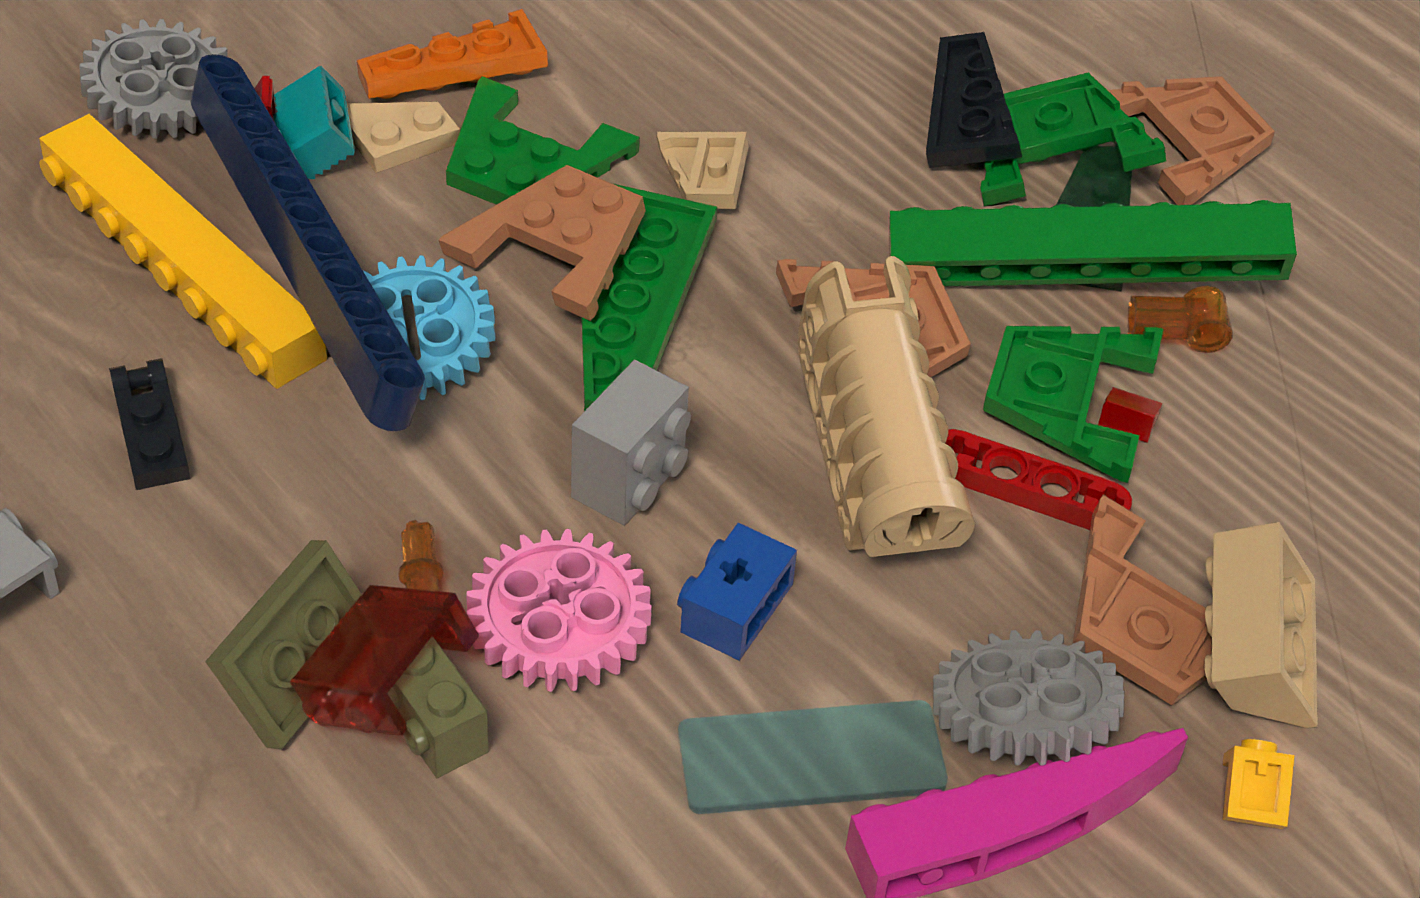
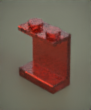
M369 585L295 674L290 683L303 702V711L318 725L356 729L365 733L377 732L403 736L407 730V724L388 692L432 636L442 649L467 652L477 640L479 634L456 593Z

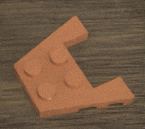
M1222 76L1166 79L1164 87L1145 88L1139 81L1123 82L1121 89L1108 90L1120 102V109L1125 114L1132 116L1144 112L1187 158L1188 161L1162 169L1158 184L1177 205L1194 204L1269 147L1275 130Z
M566 165L444 234L439 239L443 254L475 269L508 237L574 265L575 267L551 290L554 303L560 308L591 321L599 309L597 300L602 289L608 290L614 278L612 269L619 254L625 255L646 209L643 196Z
M796 259L777 261L776 275L790 307L803 305L809 281L819 270L834 261H821V267L796 266ZM871 263L870 269L844 268L853 301L889 298V291L883 273L885 264ZM906 265L911 278L909 298L914 299L918 313V323L920 326L918 342L927 351L929 358L927 375L933 377L967 357L971 343L935 266Z
M1103 495L1092 514L1073 643L1084 641L1086 653L1102 651L1103 663H1115L1118 673L1173 705L1207 680L1205 657L1212 654V637L1206 625V608L1124 559L1126 552L1146 520Z

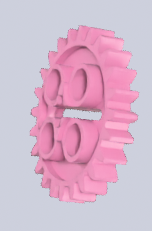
M546 529L542 530L541 542L535 544L523 534L520 535V549L515 551L510 546L500 545V561L485 557L483 559L484 573H473L472 590L467 591L466 594L467 629L472 631L474 649H484L485 663L487 665L502 661V677L505 679L519 670L523 672L524 687L528 688L537 677L545 678L547 691H553L558 679H566L569 688L572 691H576L578 677L585 675L594 685H599L600 669L604 668L610 673L618 675L620 674L621 658L630 661L636 659L637 644L646 643L647 626H651L652 605H650V586L643 585L644 572L642 569L631 570V555L629 553L613 558L614 543L609 541L600 548L593 547L592 533H588L579 543L573 541L571 530L565 529L561 540L553 541Z

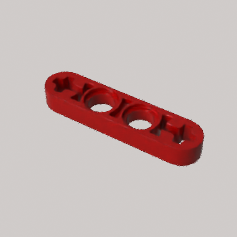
M948 430L945 444L958 454L956 457L958 470L955 479L965 488L1088 530L1091 527L1093 511L1103 495L1131 511L1132 497L1130 492L1124 486L1114 481L966 431ZM977 460L982 461L981 468L976 467ZM996 466H1005L1013 469L1018 476L1013 479H1002L995 476L990 469ZM1047 483L1059 484L1069 494L1060 497L1051 496L1041 486ZM1079 494L1084 496L1083 503L1077 502Z

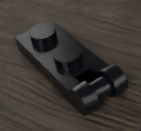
M162 358L146 361V367L126 370L125 365L109 368L136 490L190 479L188 462ZM152 387L153 391L133 396L131 394L133 390Z

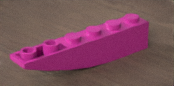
M1183 728L1165 733L1152 731L1137 737L1134 741L1108 748L1102 745L1092 747L1091 754L1081 753L1078 756L1070 757L1068 762L1063 760L1055 762L1047 760L1046 765L1042 766L1036 762L1025 770L1003 776L995 774L985 775L969 785L946 791L932 789L920 794L915 799L889 806L885 804L872 805L863 809L859 814L851 816L845 850L866 898H917L982 880L1040 858L1091 832L1135 804L1177 770L1188 736Z

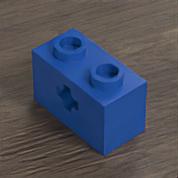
M737 523L725 541L718 539L713 544L708 553L705 568L697 578L690 576L683 585L677 601L678 607L682 608L680 632L740 661L792 587L797 549Z

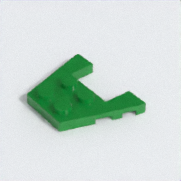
M1088 72L1004 93L1013 127L1020 144L1022 157L986 161L985 180L981 181L980 190L985 207L1026 196L1018 164L1041 162L1051 156L1075 150L1085 151L1099 144L1113 142L1123 170L1127 172L1167 162L1165 146L1158 137L1152 139L1145 132L1144 124L1139 119L1125 114L1120 109V102Z
M482 76L476 85L448 163L446 182L448 186L497 205L566 165L598 178L610 171V163L622 156L627 160L636 156L639 152L640 137L602 123L579 150H575L558 143L552 138L542 137L519 128L511 122L503 121L518 105V90Z
M1006 326L985 396L983 410L1121 482L1128 483L1140 435L1087 423L1086 417L1100 362L1153 374L1164 329L1144 327L1143 334H1121L1120 327H1101L1099 334L1071 333L1070 326Z

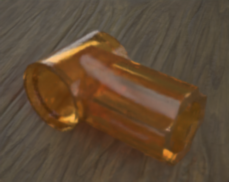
M1200 286L1190 290L1183 297L1131 296L1128 306V334H1143L1144 327L1164 329L1162 339L1187 340L1192 349L1203 353L1219 351L1226 347L1233 338L1226 297L1216 287Z

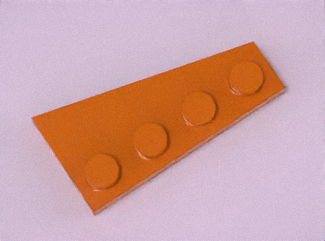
M523 9L508 13L509 21L493 26L491 20H484L472 24V33L459 37L453 36L449 32L433 36L428 46L421 49L415 45L407 44L357 60L359 79L369 99L376 97L389 99L398 96L400 93L415 90L434 91L443 88L445 85L466 81L478 83L482 76L489 78L506 74H528L534 69L548 67L547 50Z

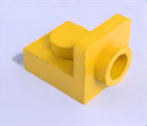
M1244 739L1241 741V746H1234L1225 752L1223 766L1228 767L1223 820L1277 829L1288 827L1295 755L1277 753V744L1255 739Z

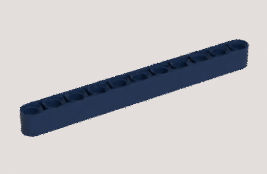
M212 54L202 57L199 61L190 100L192 109L365 417L376 427L387 431L405 430L411 424L425 380L422 369L243 68L235 60L223 55Z

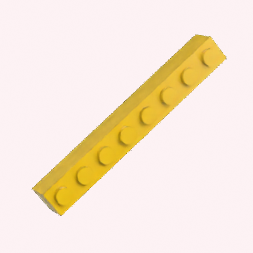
M87 114L39 138L43 159L39 161L46 180L52 186L58 185L64 190L78 211H86L94 218L101 232L108 238L113 236L124 247L127 255L135 264L142 263L153 274L157 284L164 291L171 290L182 301L190 316L195 319L200 317L212 329L214 336L224 347L230 345L242 357L246 367L252 374L256 376L261 374L273 387L278 389L327 361L326 346L304 306L93 116Z

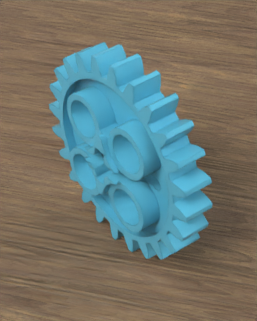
M422 255L418 257L414 266H407L405 259L401 256L398 257L397 265L394 269H389L381 261L378 262L379 274L372 276L368 272L363 271L409 349L402 297L404 295L412 296L421 358L416 361L425 376L419 396L420 400H425L427 388L433 386L441 395L446 394L445 382L450 379L461 386L464 385V369L476 373L480 371L479 357H490L489 342L495 341L496 337L493 305H490L487 289L479 290L478 278L476 276L464 279L463 267L460 265L446 272L445 259L442 258L433 267H426V261Z

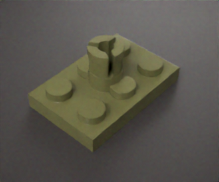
M311 540L205 662L265 747L283 749L380 630L382 625L327 540Z

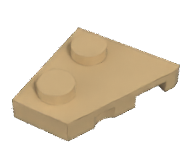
M439 102L347 103L353 144L375 173L454 146L460 133V128Z
M657 132L659 152L683 199L717 206V209L736 208L749 147L747 132Z

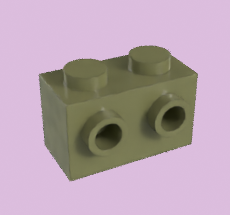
M428 629L375 654L377 679L372 681L375 697L381 708L386 713H391L400 725L405 741L415 755H421L436 778L489 752L487 710Z

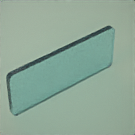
M922 700L688 718L681 721L678 726V740L688 806L696 814L919 796L932 789L944 791L948 781L932 709L927 702Z

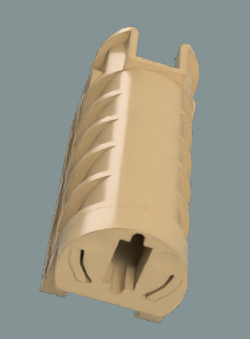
M889 256L886 259L883 270L889 298L853 301L843 264L838 261L831 262L819 270L807 285L798 330V352L845 546L849 551L865 549L869 557L960 547L972 535L975 522L966 490L955 479L958 461L954 450L945 444L948 437L947 422L944 415L936 409L939 400L938 390L934 380L927 375L929 369L927 351L918 342L920 326L915 301L913 298H909L911 278L908 268L897 257Z

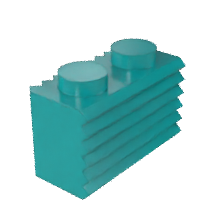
M318 66L274 94L277 105L275 108L278 111L273 115L275 124L308 179H315L316 174L323 175L324 169L330 170L331 165H338L339 160H346L347 155H354L355 150L345 89L322 66Z

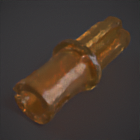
M412 520L406 524V529L401 533L403 564L399 567L398 577L400 582L405 585V616L407 622L415 627H429L428 611H431V621L434 625L438 624L443 617L439 582L443 578L444 571L442 564L437 561L433 526L429 522L419 523L417 520Z

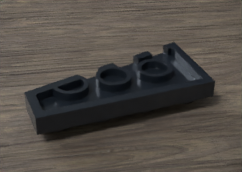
M985 32L940 37L926 146L929 168L959 166L961 164L1022 157L1018 137L1015 133L1002 86L996 73Z

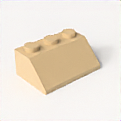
M1280 522L1213 533V556L1207 557L1206 560L1207 578L1212 588V605H1207L1205 610L1207 629L1212 637V654L1205 657V674L1209 686L1212 689H1217L1232 710L1304 728L1318 727L1314 576Z

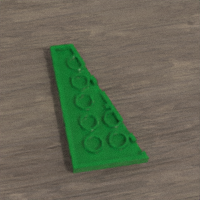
M614 184L643 196L646 211L625 255L619 254L612 269L614 278L608 290L602 289L597 300L599 309L595 317L591 321L581 317L584 412L634 359L657 371L715 226L717 206Z

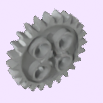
M142 19L139 22V29L134 30L126 23H122L121 34L107 29L105 30V41L93 39L92 50H84L83 63L79 65L81 95L87 97L88 109H98L99 120H107L113 117L114 129L116 130L129 124L132 125V135L137 136L145 128L150 129V134L155 139H157L160 130H167L173 138H177L178 128L181 127L194 134L196 133V122L200 121L191 107L190 100L199 61L202 57L212 54L227 57V48H216V37L214 36L201 40L200 28L193 29L189 33L184 32L183 22L177 23L171 29L166 28L164 19H160L156 27H149L148 23Z
M1011 630L1010 640L1003 641L991 633L988 634L987 645L969 640L968 652L953 649L951 651V662L941 661L939 663V674L933 676L934 715H939L940 729H951L952 742L968 739V752L975 753L985 747L989 748L990 760L996 761L1004 753L1012 754L1015 765H1020L1026 756H1034L1041 766L1046 765L1047 755L1056 754L1061 760L1068 762L1070 761L1071 749L1074 748L1081 753L1089 755L1092 752V741L1106 744L1108 743L1109 731L1119 730V720L1124 715L1125 691H1123V677L1116 676L1115 663H1103L1102 651H1093L1085 654L1084 641H1078L1067 646L1064 645L1063 634H1058L1052 640L1047 641L1043 640L1042 633L1039 630H1035L1030 639H1022L1016 630Z

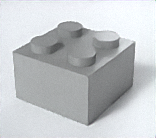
M634 359L572 424L571 498L623 526L639 510L645 511L648 509L657 495L658 488L669 476L676 477L687 461L689 452L685 448L686 430L691 420V413L687 411L689 387Z

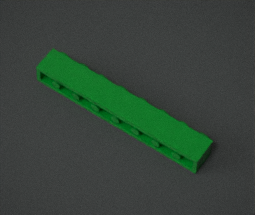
M1259 200L1250 204H1223L1217 201H1209L1200 205H1173L1167 202H1159L1150 206H1123L1117 203H1109L1100 207H1073L1067 204H1059L1051 208H1024L1018 205H1010L1001 209H974L968 206H960L952 210H925L919 207H910L902 211H890L889 256L897 257L905 265L935 266L943 286L1289 280L1297 255L1291 203H1273L1268 200Z

